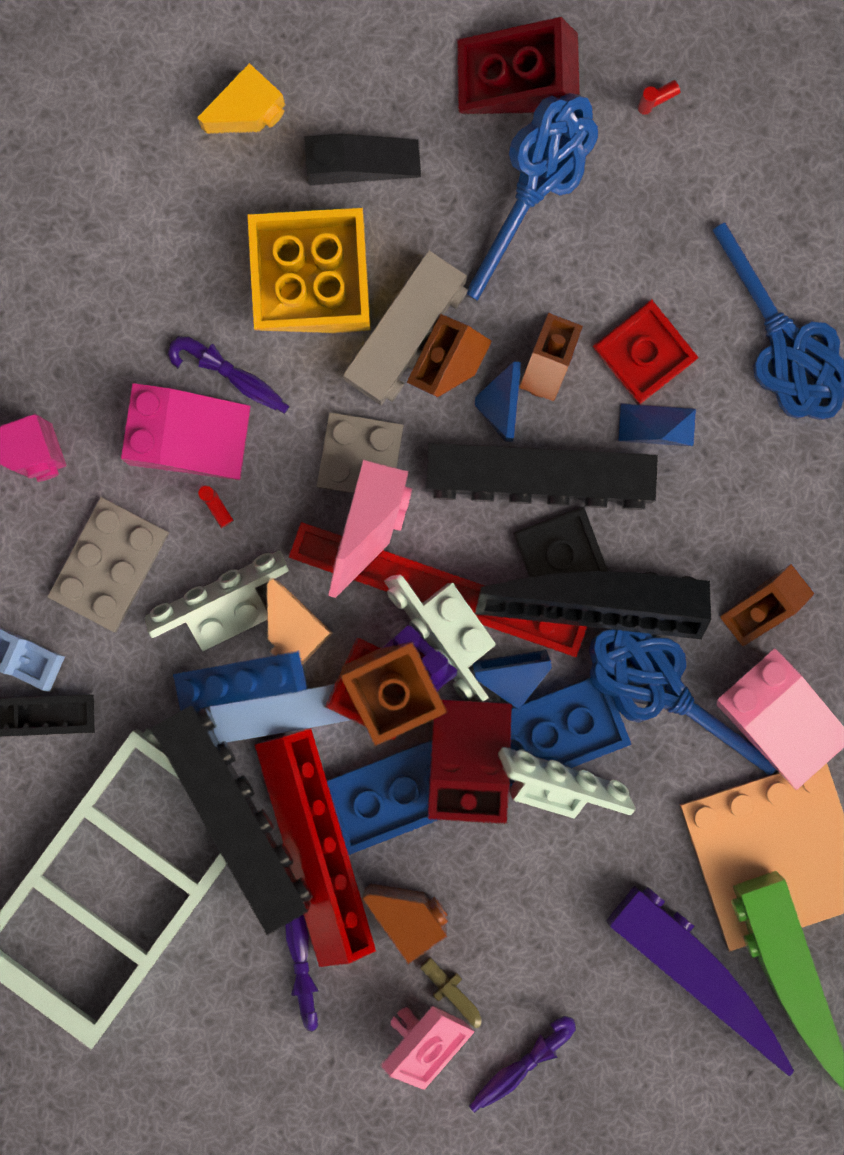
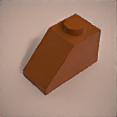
M548 313L519 388L530 392L534 396L555 401L583 326Z
M440 314L406 383L435 397H439L475 376L492 341L470 326Z
M790 564L763 582L722 614L720 618L739 643L745 646L795 615L815 593L793 565Z

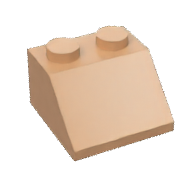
M272 578L267 583L268 640L274 645L270 652L273 655L299 651L303 665L333 632L279 581Z

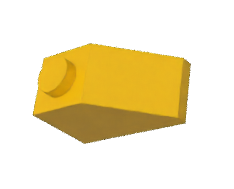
M249 63L197 119L201 128L206 133L260 132L266 125L269 128L273 127L284 114L282 108L285 106L283 94Z

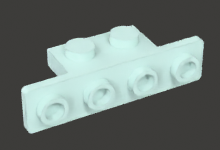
M280 550L274 553L262 554L252 564L240 570L227 571L217 581L205 587H195L189 590L184 597L170 604L163 603L151 610L150 614L145 616L147 632L151 638H154L186 622L202 651H205L268 620V610L256 587L289 571L283 554Z
M402 575L387 578L384 581L389 588L387 594L393 604L399 609H404L410 617L409 625L434 650L441 652L448 659V662L458 670L457 675L453 678L455 680L453 687L458 695L465 701L485 702L489 697L468 667L493 648L496 643L455 585L447 583L425 602L421 603Z
M503 747L499 752V757L507 776L516 780L509 789L514 801L574 819L587 802L627 815H632L636 810L629 796V790L617 780L609 781L594 776L586 770L578 771L568 768L555 760H543L523 750L515 751Z

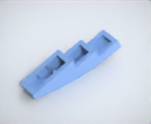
M0 627V672L12 675L41 690L50 692L65 656Z
M335 684L309 688L296 693L210 706L211 715L217 725L213 730L219 743L350 721V719L325 708Z

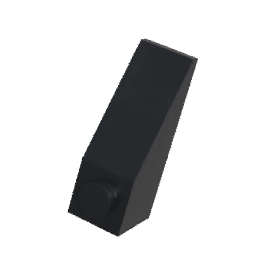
M355 134L304 136L306 168L310 186L421 177L418 139Z

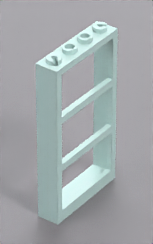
M146 728L144 733L139 729L132 731L0 911L1 932L34 887L138 964V967L103 1015L96 1021L0 950V982L90 1049L102 1037L227 865L220 853L198 883L94 807L96 801L135 748L178 778L155 735L148 728ZM84 818L88 819L189 894V897L148 953L43 876Z

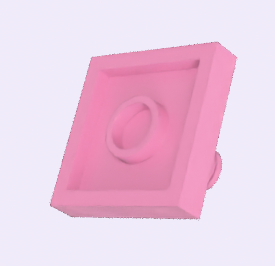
M434 1006L429 1009L420 1021L409 1008L405 1007L397 1013L402 1019L401 1021L395 1016L391 1020V1026L404 1039L382 1063L381 1067L390 1077L425 1090L475 1031L463 1020Z

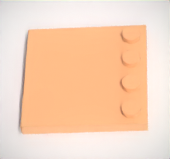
M827 763L797 790L779 772L680 804L729 952L745 947L746 944L743 936L749 934L745 921L739 922L734 912L731 900L737 897L733 886L777 871L786 880L801 927L844 914V812Z

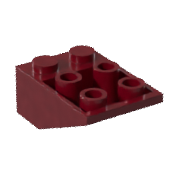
M441 699L447 713L433 720L428 819L507 824L510 778L507 776L499 757V752L503 747L511 748L512 704Z

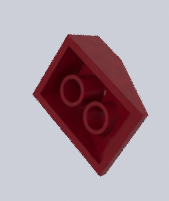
M562 17L457 40L458 107L461 114L534 113L540 102L547 97L560 98L569 93L580 95L578 33Z

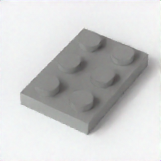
M101 497L53 585L48 598L116 633L169 532Z

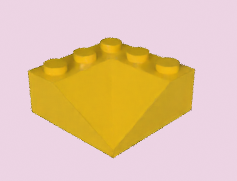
M363 208L248 214L254 330L318 333L371 331Z

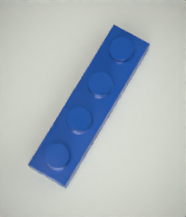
M299 651L173 674L180 711L195 703L200 708L307 690Z

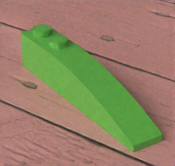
M777 871L734 885L733 888L737 898L732 899L731 903L738 921H745L749 934L743 937L751 958H758L768 983L791 1024L824 1069L844 1090V1051L786 880Z

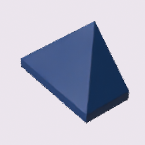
M512 362L475 397L474 405L505 442H512L514 439L521 362Z
M621 404L618 442L693 447L696 409Z
M547 650L478 660L473 663L476 680L517 709L522 707L552 668Z

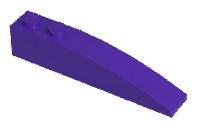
M634 886L606 920L608 925L790 1077L794 1069L775 1034L751 998L731 973L691 933L695 926L679 912H676L673 916L669 915L661 908L665 901L649 887L642 892Z

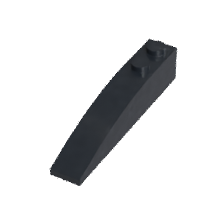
M588 571L541 575L481 587L475 607V614L702 640L711 622L710 581L699 580L690 576H664L654 572Z
M94 694L0 697V737L95 733Z

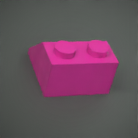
M37 414L0 426V465L28 478L36 477L37 482L58 476L57 469L67 466L52 423Z

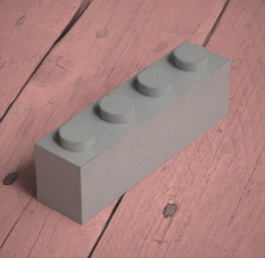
M429 250L344 373V381L381 406L386 399L393 402L405 384L400 378L407 368L413 370L422 352L421 348L429 338L440 314L444 315L450 306L456 309L466 296L468 289L463 286L466 284L467 275Z

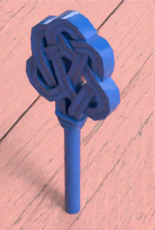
M569 93L560 98L550 96L543 99L535 109L532 122L519 130L511 141L509 150L511 164L520 171L516 188L517 194L515 195L517 200L467 288V295L477 301L529 208L534 207L535 204L543 200L544 196L550 191L557 195L571 193L579 186L584 174L586 156L593 150L598 139V126L592 120V105L588 98Z
M722 223L712 231L766 320L764 326H766V337L769 339L770 346L758 354L753 365L754 378L762 388L776 393L779 406L787 416L797 419L808 416L817 420L834 417L842 408L844 400V359L839 356L840 339L836 330L823 322H811L799 329L792 319L784 315L783 312H778L727 224ZM810 336L820 337L825 345H823L822 343L818 342ZM785 337L792 342L791 347L786 346ZM770 359H772L773 376L768 372L767 365ZM787 362H789V364H790V377H791V382L788 381V365H787ZM805 372L815 379L813 385L807 384ZM821 399H829L825 407L818 406Z
M606 630L591 640L589 652L593 663L590 670L592 684L600 692L613 697L619 712L625 718L641 723L656 717L662 709L674 714L687 715L766 774L771 775L776 769L754 745L694 702V697L688 687H685L680 679L686 669V655L678 643L668 638H653L648 633L621 630ZM607 644H610L609 653L606 651ZM626 659H629L634 669L627 667ZM634 702L644 704L647 706L645 708L638 707Z

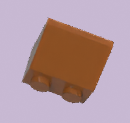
M413 641L377 649L342 666L341 678L375 746L447 713Z
M372 883L365 887L363 894L364 902L408 964L447 937L446 923L449 921L446 916L448 914L435 896L429 900L424 892Z

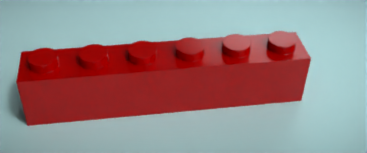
M305 729L255 744L281 838L293 860L290 869L296 880L301 877L304 879L313 896L312 899L308 900L311 907L309 912L304 914L319 967L350 964L375 952V944L312 729Z

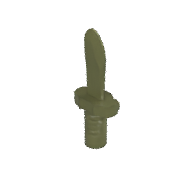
M431 957L420 966V969L438 987L432 996L437 1001L446 996L474 1028H479L481 1016L478 1009L456 987L462 980L460 975L456 972L449 978Z

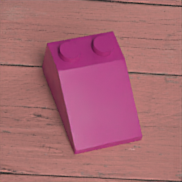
M132 383L121 459L130 466L240 480L251 406L171 388Z

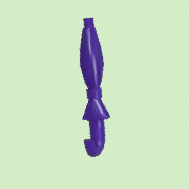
M178 336L170 343L168 356L171 363L177 369L183 362L179 352L185 350L200 360L198 367L216 370L225 378L228 377L230 382L241 393L257 403L274 410H279L283 414L288 411L290 406L282 402L283 399L269 385L257 376L235 368L227 360L224 361L214 344H211L208 348L199 341L185 336Z
M302 915L285 925V935L290 955L295 962L293 966L296 978L291 995H298L302 1023L307 1031L313 1032L318 1027L313 992H318L319 990L308 973L309 935L304 916Z
M562 1016L550 1023L555 1031L546 1039L540 1034L531 1053H527L521 1058V1061L501 1069L490 1079L475 1097V1100L469 1104L470 1109L475 1113L481 1107L484 1108L502 1099L515 1090L528 1071L533 1070L538 1066V1063L558 1058L555 1051L565 1044L576 1031L574 1019Z

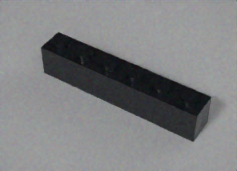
M428 443L426 492H433V499L456 500V493L471 494V501L494 502V495L509 496V503L532 504V497L547 498V505L569 506L570 499L585 500V507L607 508L608 501L623 502L622 509L645 510L646 503L651 504L656 501L658 455Z
M195 703L151 727V730L266 935H269L309 912L311 904L308 900L312 899L313 896L304 879L301 877L296 880L289 866L293 864V860L285 845L281 843L277 846L270 831L274 830V826L264 809L258 811L251 800L255 793L245 775L238 777L232 766L236 759L226 741L219 743L212 729L216 728L217 725L211 713L206 707L200 709L199 705Z

